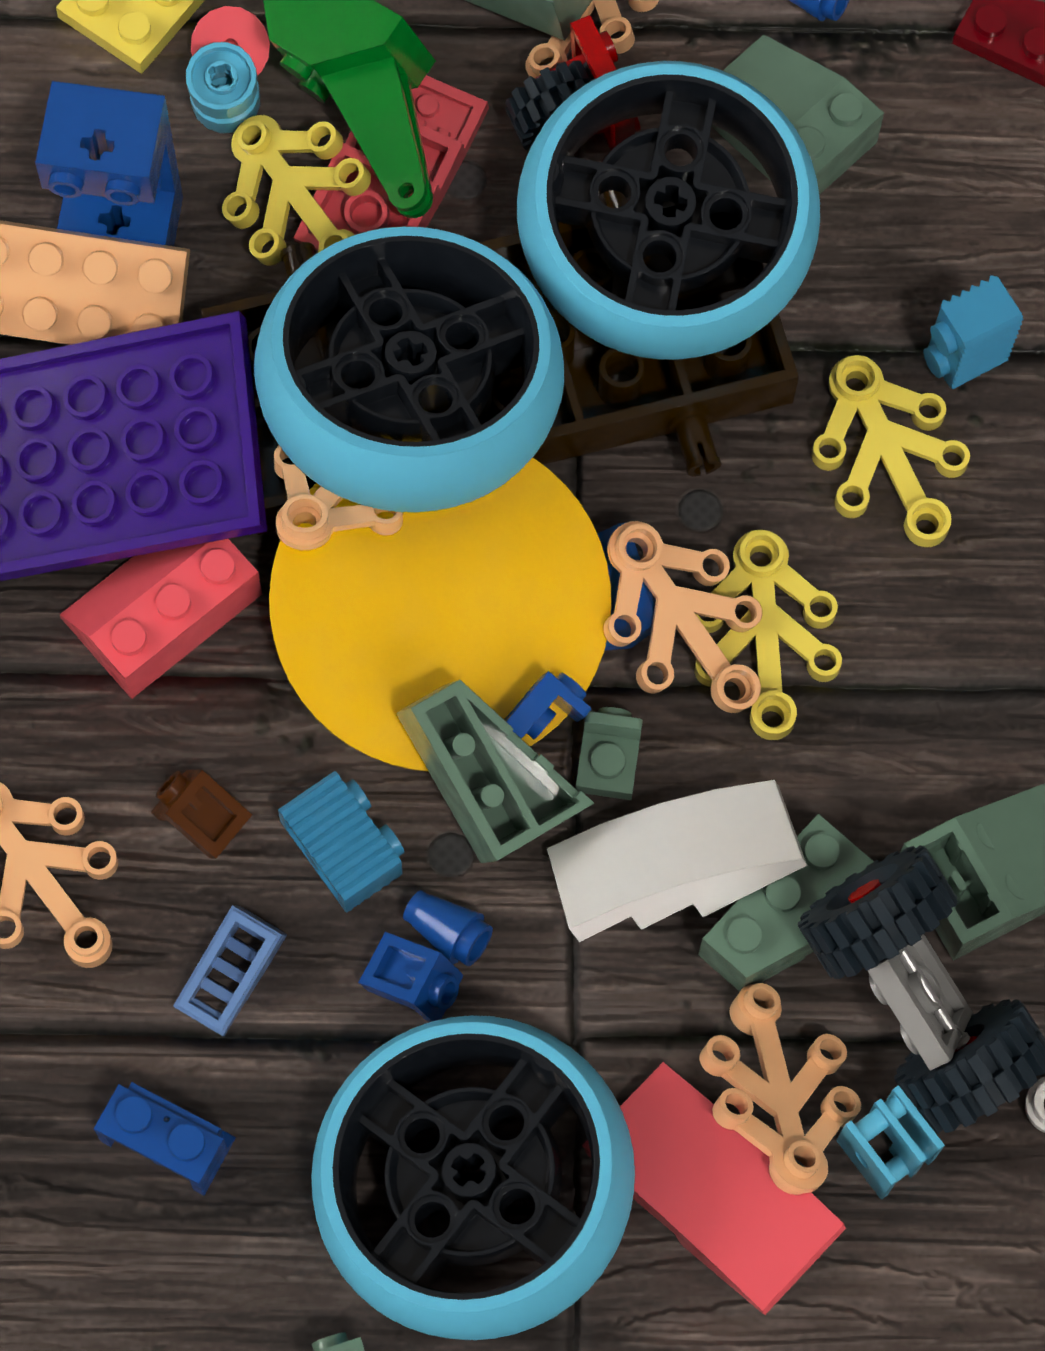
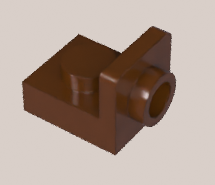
M186 770L183 774L180 771L173 773L158 789L156 797L160 801L151 811V814L159 821H168L211 859H216L252 816L247 809L203 770Z

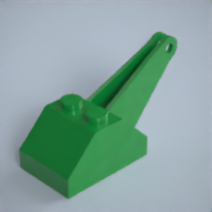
M263 0L269 41L283 56L280 65L300 79L299 87L316 100L325 103L328 97L334 99L385 189L390 202L407 218H418L426 214L433 203V193L411 89L419 87L436 60L402 16L374 0Z

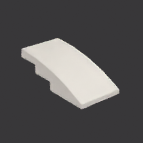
M775 780L719 788L659 803L599 824L547 848L569 930L579 942L629 917H632L642 930L694 904L702 917H705L807 866L783 796Z

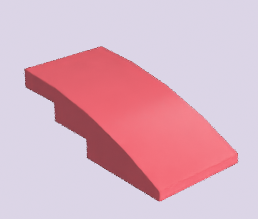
M427 75L418 88L411 89L433 193L431 208L423 216L407 218L390 202L385 189L352 131L346 142L343 143L341 151L331 159L328 167H336L342 160L347 158L358 159L371 174V182L368 189L357 196H349L343 191L316 190L313 196L338 230L346 229L354 235L389 227L427 228L489 110L488 102ZM359 171L350 173L346 183L354 181ZM302 220L293 237L294 241L298 243H312L315 246V250L318 251L319 241Z
M662 1062L620 1106L629 1129L634 1152L635 1182L633 1199L672 1231L684 1248L762 1314L766 1315L843 1233L846 1227L812 1192L793 1195L779 1189L769 1173V1156L735 1130H729L720 1126L712 1113L714 1104L667 1064ZM587 1140L582 1146L587 1155L591 1158L589 1143Z

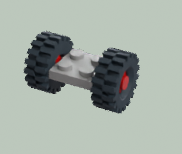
M919 845L917 848L914 846L907 847L901 853L896 851L889 854L881 862L878 860L867 865L866 869L858 874L855 872L845 879L846 882L840 886L831 888L825 893L826 897L816 900L810 906L811 910L803 913L800 917L801 921L798 922V927L830 978L841 979L845 975L852 977L865 968L869 973V983L874 995L882 1004L889 1005L900 1022L902 1038L911 1053L905 1058L907 1062L899 1065L896 1072L898 1074L894 1076V1080L936 1134H939L942 1130L945 1133L955 1131L960 1124L967 1127L976 1123L977 1118L984 1114L987 1117L998 1111L997 1107L1006 1101L1011 1103L1020 1097L1019 1092L1022 1089L1031 1088L1038 1081L1036 1076L1045 1074V1038L1024 1004L1017 999L1012 1002L1010 999L1002 1000L996 1006L993 1003L983 1006L978 1013L974 1014L924 935L925 932H932L940 925L939 920L947 918L953 912L951 908L955 907L958 902L957 896L924 846Z

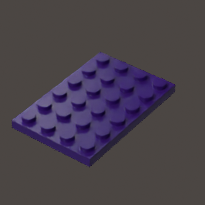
M240 311L0 359V581L267 532L247 322Z

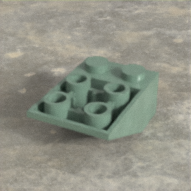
M1045 783L954 817L905 842L900 851L901 853L904 849L911 846L917 848L919 845L927 848L957 896V905L951 908L953 912L947 918L939 920L940 925L935 928L954 961L1045 914Z

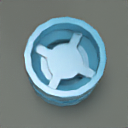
M213 42L200 48L191 57L186 69L187 89L197 120L207 129L218 133H234L244 120L257 115L260 108V90L256 68L249 54L234 44Z

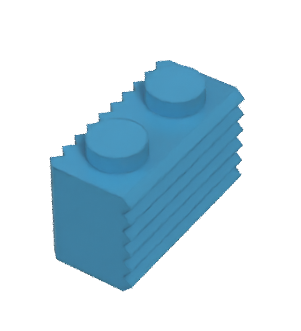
M990 275L988 282L981 280L979 287L971 285L970 291L962 290L960 297L952 295L950 302L942 300L936 323L930 328L931 339L928 347L923 350L925 361L933 375L937 378L943 377L952 389L1009 360L1008 357L1010 352H1012L1011 348L1014 347L1016 335L1019 334L1018 330H1020L1021 321L1024 319L1021 311L999 277Z
M334 771L279 808L278 813L283 827L344 911L349 912L403 874L402 861L399 856L404 854L405 851L388 825L385 824L378 829L367 815L366 811L372 806L357 782L351 779L345 783L341 780L339 774Z

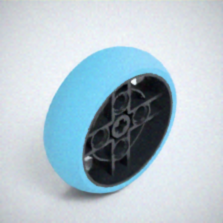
M655 61L623 67L604 74L574 92L554 111L533 142L524 162L517 194V223L523 252L535 281L553 307L570 324L595 341L623 353L644 358L679 360L717 353L742 342L767 325L788 304L806 277L814 257L820 227V197L813 163L802 138L785 114L768 97L747 82L717 68L683 61ZM662 114L659 127L643 130L626 138L614 147L601 162L573 157L577 150L590 138L613 124L638 116ZM712 124L731 134L753 153L768 174L777 197L750 192L745 176L737 161L722 145L709 137ZM672 149H682L691 155L693 161L685 166H677L672 164L665 154ZM608 190H615L622 193L628 202L622 207L611 208L604 205L600 201L599 196ZM663 201L675 203V217L662 215ZM718 212H726L736 219L738 226L731 230L719 229L711 222L710 216ZM558 222L587 228L591 241L601 259L616 275L628 282L625 300L605 290L580 268L563 241ZM652 254H661L671 261L673 267L666 272H654L645 265L644 259ZM737 258L767 263L761 273L747 287L733 296L700 308L676 310L679 292L693 290L714 280L725 272Z
M404 226L371 230L336 242L316 253L288 278L274 297L262 322L255 350L254 377L262 413L272 435L291 461L310 479L326 490L360 505L395 512H426L456 507L483 497L504 485L530 461L544 443L556 418L564 387V361L560 336L555 321L537 289L518 268L492 249L467 237L439 229ZM341 315L342 318L338 322L329 341L324 360L295 370V361L310 338L331 320ZM520 367L524 378L520 391L504 410L481 425L478 417L491 395L495 376ZM351 387H363V388H362V389H355V388H351ZM428 411H438L441 413H429Z
M474 1015L450 1017L417 1026L392 1038L372 1052L347 1077L325 1113L317 1135L311 1174L312 1198L319 1231L331 1260L346 1282L371 1307L407 1328L428 1335L459 1340L495 1339L526 1331L554 1318L573 1305L602 1275L622 1240L630 1216L635 1182L634 1152L627 1123L614 1094L601 1075L570 1046L545 1031L512 1019ZM497 1065L513 1068L497 1090L480 1087L457 1088L437 1094L425 1102L408 1091L419 1082L433 1075L463 1066ZM569 1104L583 1126L589 1143L592 1161L591 1185L581 1218L558 1202L562 1186V1162L556 1140L550 1130ZM517 1116L524 1120V1128L516 1138L500 1140L495 1137V1129L503 1118ZM435 1129L440 1132V1140L432 1151L427 1153L412 1151V1142L420 1131ZM369 1136L388 1149L384 1168V1191L389 1211L395 1222L376 1247L373 1246L364 1230L357 1203V1173ZM465 1167L474 1171L480 1167L484 1179L479 1184L471 1180L465 1184L460 1173ZM518 1199H529L535 1203V1212L527 1222L518 1225L511 1224L505 1220L506 1210L512 1202ZM434 1212L450 1214V1225L442 1235L435 1238L422 1235V1224L426 1217ZM520 1251H524L542 1265L532 1274L515 1283L485 1292L450 1293L430 1288L448 1263L461 1266L487 1265L505 1260Z

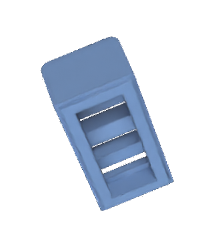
M232 905L173 1007L221 1036H225L272 962L287 934L243 907ZM238 928L264 942L259 951L233 937ZM226 948L251 962L247 972L221 957ZM213 968L239 983L235 992L208 977ZM200 988L227 1003L223 1013L195 997Z

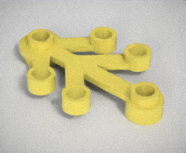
M256 115L244 120L237 127L232 137L231 147L234 156L241 162L236 192L231 193L225 198L222 204V213L233 226L239 229L248 228L256 222L259 216V206L255 200L263 169H265L272 179L263 228L257 230L249 241V250L258 261L267 266L275 265L281 261V251L287 247L284 236L291 205L319 241L318 252L354 235L346 229L338 230L308 190L343 191L349 196H357L365 192L370 185L371 174L369 170L356 158L344 159L336 167L290 166L282 156L283 153H314L318 158L324 160L335 157L343 147V137L331 123L323 121L314 124L308 131L282 130L280 125L269 116ZM331 135L327 144L318 147L321 138ZM259 136H261V138L259 139V141H258L257 143H255V144L252 145V143L254 142V140H255L256 138H258ZM359 171L354 181L346 183L350 173ZM247 204L245 211L241 215L235 216L237 208ZM274 240L272 248L268 252L262 253L263 246L267 242Z
M854 355L841 359L834 365L829 376V390L837 402L824 434L817 437L814 442L811 454L814 464L826 471L835 470L842 465L846 454L844 438L856 412H858L867 432L848 480L841 484L837 490L835 497L837 511L846 518H857L865 513L870 500L868 488L881 458L907 511L904 530L909 540L921 547H933L940 544L946 538L951 526V513L948 507L940 500L926 497L904 451L934 462L937 471L948 478L959 477L966 471L970 461V451L960 441L949 440L945 442L889 421L880 404L910 413L913 423L918 428L931 431L937 429L944 420L946 414L945 401L934 393L920 394L884 381L881 369L868 357ZM853 378L859 379L865 384V388L861 391L852 390L847 386L846 381ZM925 405L932 406L937 410L938 416L926 418L920 413L919 408ZM824 445H831L838 450L839 455L835 458H826L822 456L819 449ZM949 452L956 453L960 456L962 463L956 466L949 465L943 459V455ZM850 492L856 493L861 497L862 503L858 506H850L844 502L842 496ZM921 520H928L934 524L936 531L931 534H924L918 530L916 523Z
M753 530L744 534L737 541L733 551L735 568L711 593L737 598L751 585L752 597L761 605L762 618L749 631L736 632L730 629L717 643V646L731 664L755 638L757 672L761 691L759 698L752 705L750 724L754 732L761 738L779 740L786 737L792 731L797 717V708L792 698L782 692L778 638L807 661L809 675L819 682H828L837 677L842 665V656L836 647L821 643L776 605L774 584L803 606V618L813 628L823 629L830 626L835 620L838 603L832 594L817 590L788 565V548L777 534L767 530ZM756 552H762L770 558L771 562L766 566H757L751 561L750 556ZM817 602L824 603L829 607L830 614L825 617H818L811 612L810 606ZM750 610L744 614L740 621L744 623L750 622ZM697 615L708 633L718 631L724 623V620L720 619L711 622L704 621ZM825 655L833 660L835 666L831 670H821L815 665L814 659ZM696 659L694 673L697 680L701 684L711 687V678L703 671L700 662ZM773 711L781 716L783 722L777 727H770L763 722L762 715Z

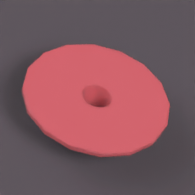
M223 6L209 11L198 21L192 33V56L200 48L213 42H228L241 47L250 55L255 65L257 76L263 71L269 59L270 41L266 27L255 14L242 7Z

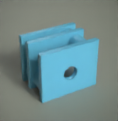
M899 1085L891 1091L885 1102L881 1098L876 1101L870 1113L855 1124L852 1120L846 1123L836 1140L881 1200L889 1194L893 1186L903 1177L908 1175L912 1178L917 1174L924 1162L927 1165L932 1163L945 1146ZM882 1131L893 1142L889 1151L894 1157L885 1164L868 1143Z

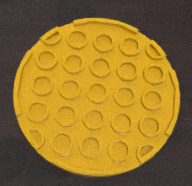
M532 457L504 485L472 502L436 511L403 512L402 527L392 535L377 534L370 527L336 531L332 533L330 539L324 545L313 550H297L287 546L280 540L271 572L269 591L270 623L277 654L288 681L316 720L345 744L371 758L392 766L429 772L396 713L443 685L457 680H461L503 719L507 717L535 682L548 671L556 678L560 673L566 674L586 692L597 672L607 642L603 628L605 621L611 616V583L601 541L584 508L569 488L554 473ZM316 483L310 489V494L314 495L320 488V485ZM343 498L336 507L360 504ZM380 512L377 514L382 519H390L395 516L390 512ZM302 523L297 526L302 528L312 527L313 525L308 523ZM552 702L549 708L556 715L546 728L534 740L528 734H525L522 738L529 747L543 739L568 716L554 702Z

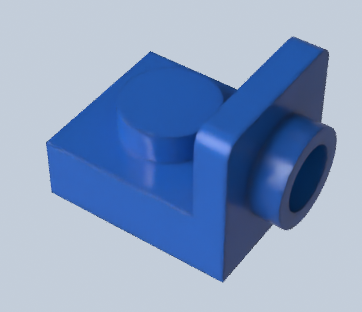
M548 671L535 682L504 720L514 729L513 732L522 739L525 734H528L534 740L556 715L549 708L552 702L576 722L584 719L592 708L583 701L587 693L577 682L564 673H560L556 678Z
M385 932L358 983L368 992L412 1008L426 1021L432 1022L441 1020L446 1009L450 1008L455 1002L463 974L441 952Z

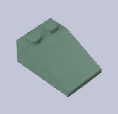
M764 34L723 70L747 82L768 97L793 124L811 157L817 177L819 195L878 141L884 112L845 77ZM712 124L711 127L770 180L761 163L745 145L728 132Z

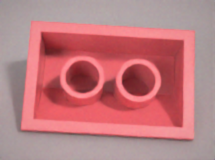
M229 539L133 556L60 614V618L128 696L133 699L262 595L259 572Z

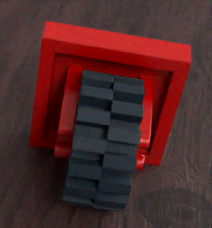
M590 15L570 23L572 59L557 64L551 70L548 67L541 70V75L536 78L530 76L523 81L525 87H516L511 92L513 97L507 98L506 112L525 150H530L545 122L570 95L596 78L617 70L614 63L618 61V55L614 43L607 31L598 32ZM638 117L626 119L609 126L599 133L603 134L611 151L623 140L640 131V122Z

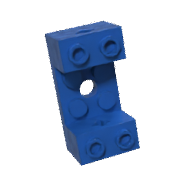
M52 81L35 164L42 189H49L52 193L63 197L57 229L174 246L183 193L165 96Z

